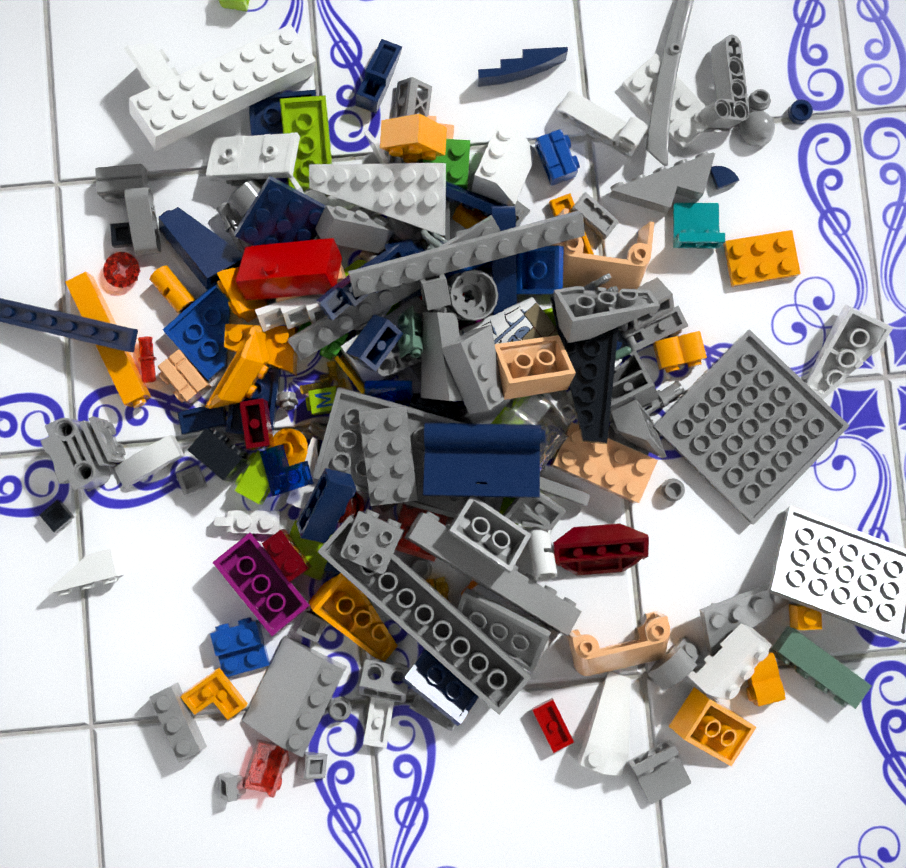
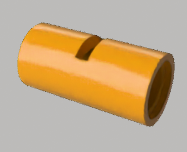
M167 265L158 268L149 278L178 314H181L196 300Z

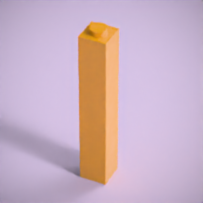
M84 272L65 281L82 317L116 324L94 276ZM95 344L124 405L138 408L146 404V400L151 398V394L131 353Z

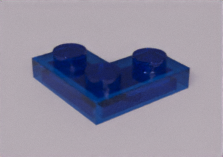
M277 445L260 451L272 497L314 484L308 461L289 466L283 445Z

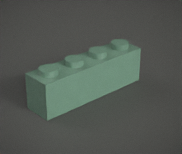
M787 626L771 648L778 653L776 655L778 660L786 665L789 663L794 665L797 674L806 680L808 677L813 679L816 688L825 694L828 691L835 696L833 700L844 708L848 705L856 709L872 687V685L794 628Z

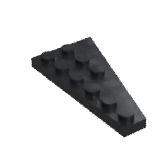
M550 297L557 333L576 372L570 384L582 442L607 444L619 326L591 339L568 343L559 328L554 297Z

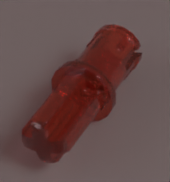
M150 336L138 338L140 354L138 362L141 364L143 383L156 381L155 361L157 358L154 357L153 338Z

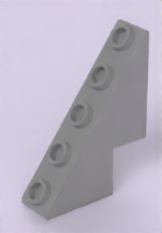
M705 151L696 155L693 160L687 161V159H682L676 162L673 167L667 169L665 166L654 170L653 174L648 176L644 174L638 175L626 184L618 182L610 187L611 193L609 197L665 214L670 210L675 194L699 201L704 194L716 153Z

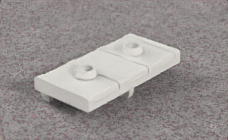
M295 132L289 134L214 137L206 178L209 181L268 179L269 175L273 178L293 177L300 136Z

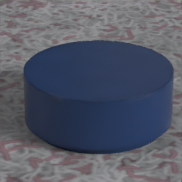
M803 99L796 100L788 109L789 119L796 124L805 123L813 113L811 104Z

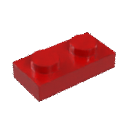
M553 698L532 708L553 753L575 743Z

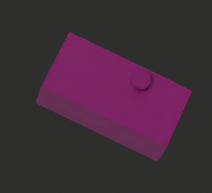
M248 533L212 562L271 636L278 633L310 606L292 582H288L274 560L252 533Z

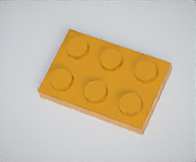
M792 230L727 240L723 244L731 287L795 277L801 274Z

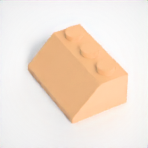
M559 335L495 344L504 400L568 390L576 374Z

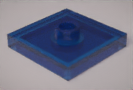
M365 381L364 394L409 407L412 397V381Z

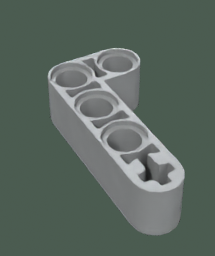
M733 34L716 43L711 49L716 101L702 109L700 115L703 124L708 127L729 129L749 117L742 44L740 39Z

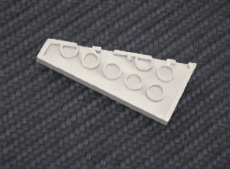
M445 163L309 164V184L311 189L445 236Z

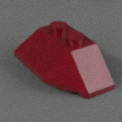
M621 523L573 527L553 542L556 565L561 566L576 576L624 572L637 564L641 559L644 560L649 557L648 534Z

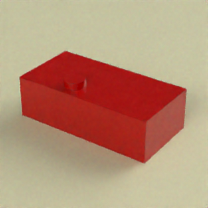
M334 238L247 246L244 250L236 283L246 300L325 294L337 284L342 256Z

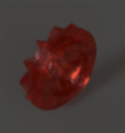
M127 252L112 254L107 258L103 266V274L107 282L121 289L131 287L135 281H138V276L141 272L138 260ZM118 263H120L125 268L128 267V269L125 270L126 277H124L121 274H117V272L120 271V266Z

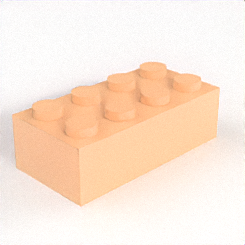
M571 422L567 427L551 466L632 503H640L658 460L609 438L607 444L582 442L579 425Z

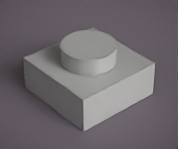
M199 465L176 473L184 495H189L208 487Z
M306 611L296 634L318 643L327 621L320 616Z

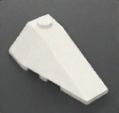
M845 304L835 320L805 383L822 399H825L845 381V378L854 370L859 369L864 361L882 348L893 327Z
M612 671L607 672L577 756L580 766L602 774L622 776L629 756L630 678Z

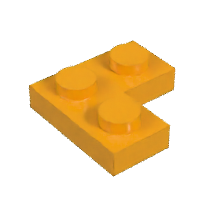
M217 668L180 696L194 715L213 702L227 720L246 708L248 704L220 668Z

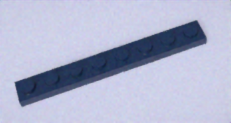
M0 298V322L126 352H134L138 329Z

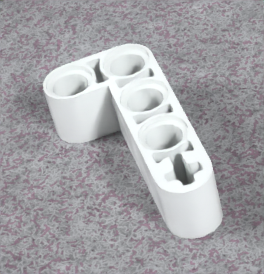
M569 91L556 111L558 116L625 156L633 155L648 129V126L642 120L630 117L628 122L573 91Z

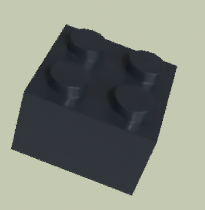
M205 428L187 449L223 481L233 482L247 466L248 458L246 456L248 453L239 445H231L229 443L230 438L221 430Z

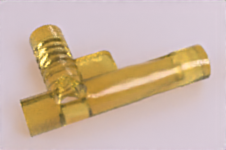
M336 361L327 362L329 373L320 375V382L300 385L301 394H307L310 390L334 387L331 386L333 380L338 382L337 388L347 387L345 378L338 379Z

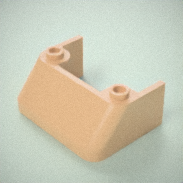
M564 208L557 216L568 214L569 209ZM650 221L638 230L637 243L629 248L627 260L583 253L584 244L581 237L553 244L552 246H564L563 287H584L609 273L612 278L599 287L606 288L607 290L610 287L617 286L618 292L621 289H638L651 259L654 222Z

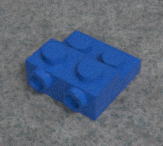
M545 246L516 254L517 294L546 295L553 294L554 290L563 289L564 246Z
M251 617L238 620V625L229 627V623L216 626V631L210 633L215 656H218L221 670L227 677L270 665L259 620L252 621Z

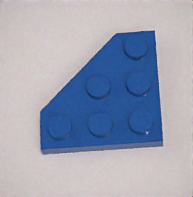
M216 285L204 292L162 329L208 381H211L227 367L228 350L224 347L225 324H230L231 308L228 304L229 300Z

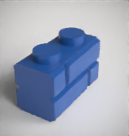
M558 129L536 138L535 147L550 185L554 186L575 178L580 165L576 155L572 156L570 152L571 141L569 136L564 135L562 129Z

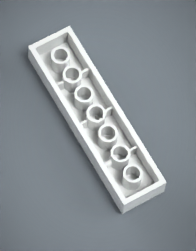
M290 24L129 97V111L156 151L311 77L316 60Z

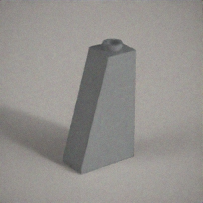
M447 308L433 310V312H423L421 398L463 401L441 349L460 337L457 314L447 313Z

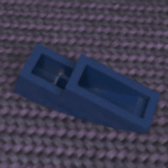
M381 39L365 70V78L356 93L357 107L377 114L393 77L403 46Z

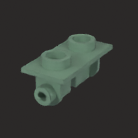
M411 306L398 316L397 324L399 330L403 333L398 340L400 358L407 353H410L414 358H418L423 353L422 337L416 336L422 334V317L419 316L418 312H414V306Z

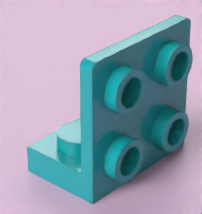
M674 203L673 248L719 249L725 243V233H720L718 203Z

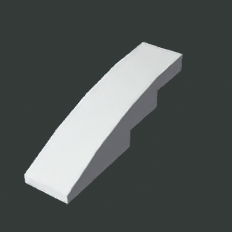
M323 294L300 296L255 309L263 332L286 324L288 329L309 321L313 324L325 317V313L316 302Z

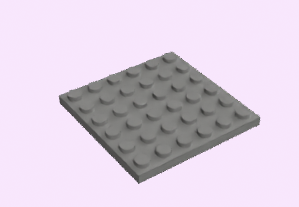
M749 329L653 427L744 518L754 525L850 425Z

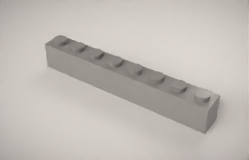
M427 511L426 514L419 513L404 537L405 539L559 634L569 636L582 612L575 607L576 603L566 597L561 599L556 595L557 591L547 585L542 587L537 584L534 576L528 573L523 575L518 572L519 567L514 565L510 573L506 572L448 533L450 524L444 526L438 522L440 518L435 514Z

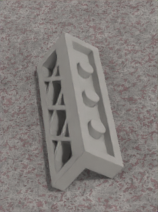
M414 77L398 81L393 118L414 115L416 109H418L420 114L427 117L430 109L432 86ZM418 88L424 90L422 101H420L417 95ZM388 153L389 164L406 163L402 158L390 156ZM417 159L416 163H423V159Z

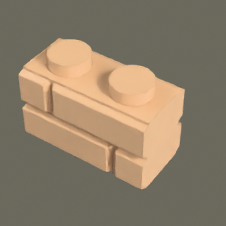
M176 350L168 359H165L158 365V369L161 371L159 374L160 378L167 385L172 384L176 389L173 392L174 395L182 403L186 401L189 404H193L212 388L205 377L181 350Z

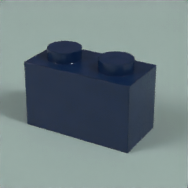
M373 315L346 353L362 367L376 372L403 333L388 319Z

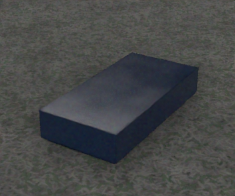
M202 406L177 412L182 435L204 431L205 428H218L227 424L225 406L211 409Z

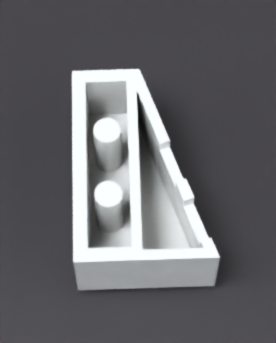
M742 623L720 643L723 648L714 657L708 655L704 659L706 664L697 673L692 671L687 675L707 695L730 701V699L737 696L743 682L753 675L757 664L763 661L769 653L772 644L752 627Z

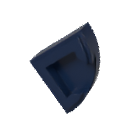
M724 166L711 167L710 175L716 190L738 183L739 178L731 169Z

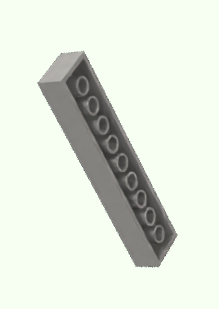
M350 515L318 550V553L500 715L531 679L530 674L395 553H393L389 565L383 574L343 558L341 550L355 521V517Z

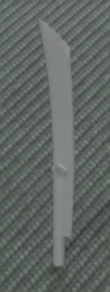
M677 0L663 53L651 111L646 150L664 166L668 165L669 126L674 88L694 0Z

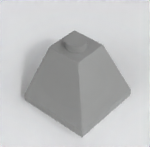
M637 400L611 411L614 419L611 421V424L616 434L620 433L627 441L662 459L667 457L657 430L653 427V419Z

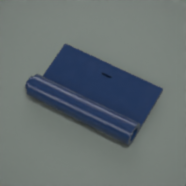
M425 423L423 496L540 498V445L545 444V429H541V425Z

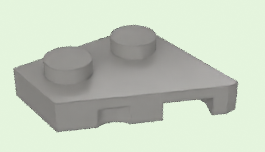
M540 493V498H515L502 515L514 523L521 524L522 527H539L540 529L552 530L566 511L563 507Z

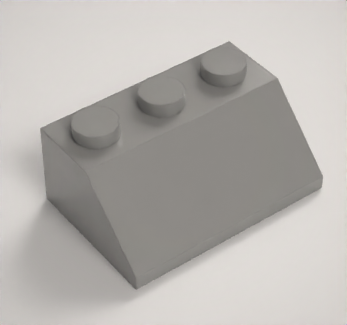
M469 497L452 521L448 533L508 573L512 571L532 535L477 497Z

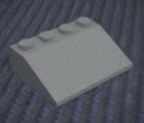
M284 636L243 722L280 747L303 757L347 666L296 640Z

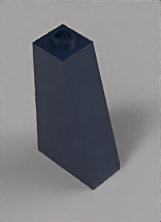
M177 207L173 210H167L158 217L159 231L206 290L217 285V281L220 280L217 275L218 272L240 267L243 253L181 208Z

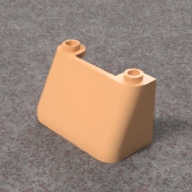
M658 611L645 613L646 620L644 624L636 627L639 639L601 648L597 639L592 635H581L578 629L571 630L567 637L576 671L583 676H591L663 658L670 636L668 617Z

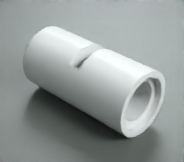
M536 528L528 531L532 534L528 540L534 579L545 581L557 577L550 530Z

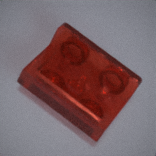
M256 739L242 783L243 788L266 792L269 797L274 798L282 785L281 776L284 768L289 763V751L276 743Z

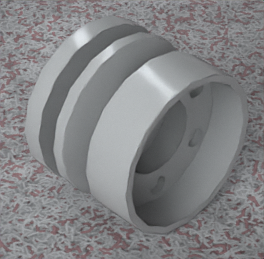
M471 270L453 274L446 279L451 305H447L444 308H447V313H456L457 320L473 321L483 319L491 314L497 305V286L486 273ZM462 293H465V296L468 297V300L464 301L465 297L462 296Z

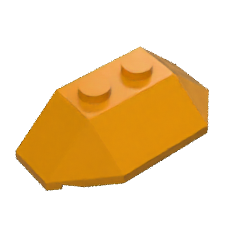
M256 325L249 330L205 405L206 408L211 409L239 403L246 398L250 399L257 389L255 383L258 378L262 379L269 368L266 365L270 360L260 326Z

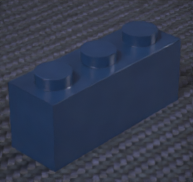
M328 468L324 469L296 523L301 538L326 543L330 536L334 534L340 517L345 514L346 506L356 492V486L351 474Z

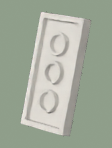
M657 53L622 83L624 89L650 117L662 62ZM677 76L671 108L669 137L683 150L706 130L708 126L703 124L700 117L702 109L706 106Z

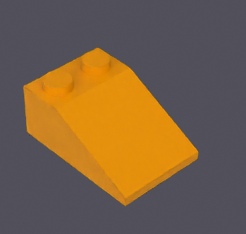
M695 687L669 725L685 741L731 767L757 728Z

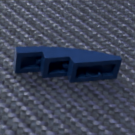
M568 47L522 49L521 58L500 59L499 68L478 69V87L518 81L547 71L566 61Z
M397 244L360 268L407 255L401 245ZM348 275L318 298L316 302L327 318L333 321L349 306L356 307L371 293L355 297Z

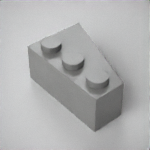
M491 325L470 330L441 348L469 414L488 411L504 401Z
M636 350L630 353V357L623 364H618L614 369L609 422L614 420L611 411L634 400H637L643 406L659 398L655 385Z

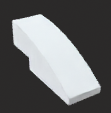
M168 435L127 458L114 467L123 487L127 488L185 456L175 436Z

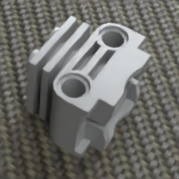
M94 416L88 418L89 421L60 418L44 426L49 437L40 441L45 452L53 461L55 475L59 484L70 483L73 491L87 489L89 492L108 482L111 474L109 467H116L117 463L125 460V449L121 443L118 444L115 437L116 429L108 420Z

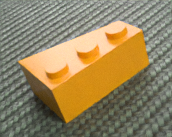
M225 324L224 347L233 353H237L249 330L256 325ZM277 326L263 332L270 359L267 365L297 376L298 355L289 344L288 339L297 333L298 329L296 327L288 329L287 326Z

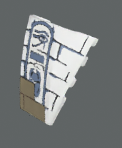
M533 297L506 308L496 315L486 317L478 323L466 326L459 331L460 336L470 330L491 325L494 344L558 335L557 328Z

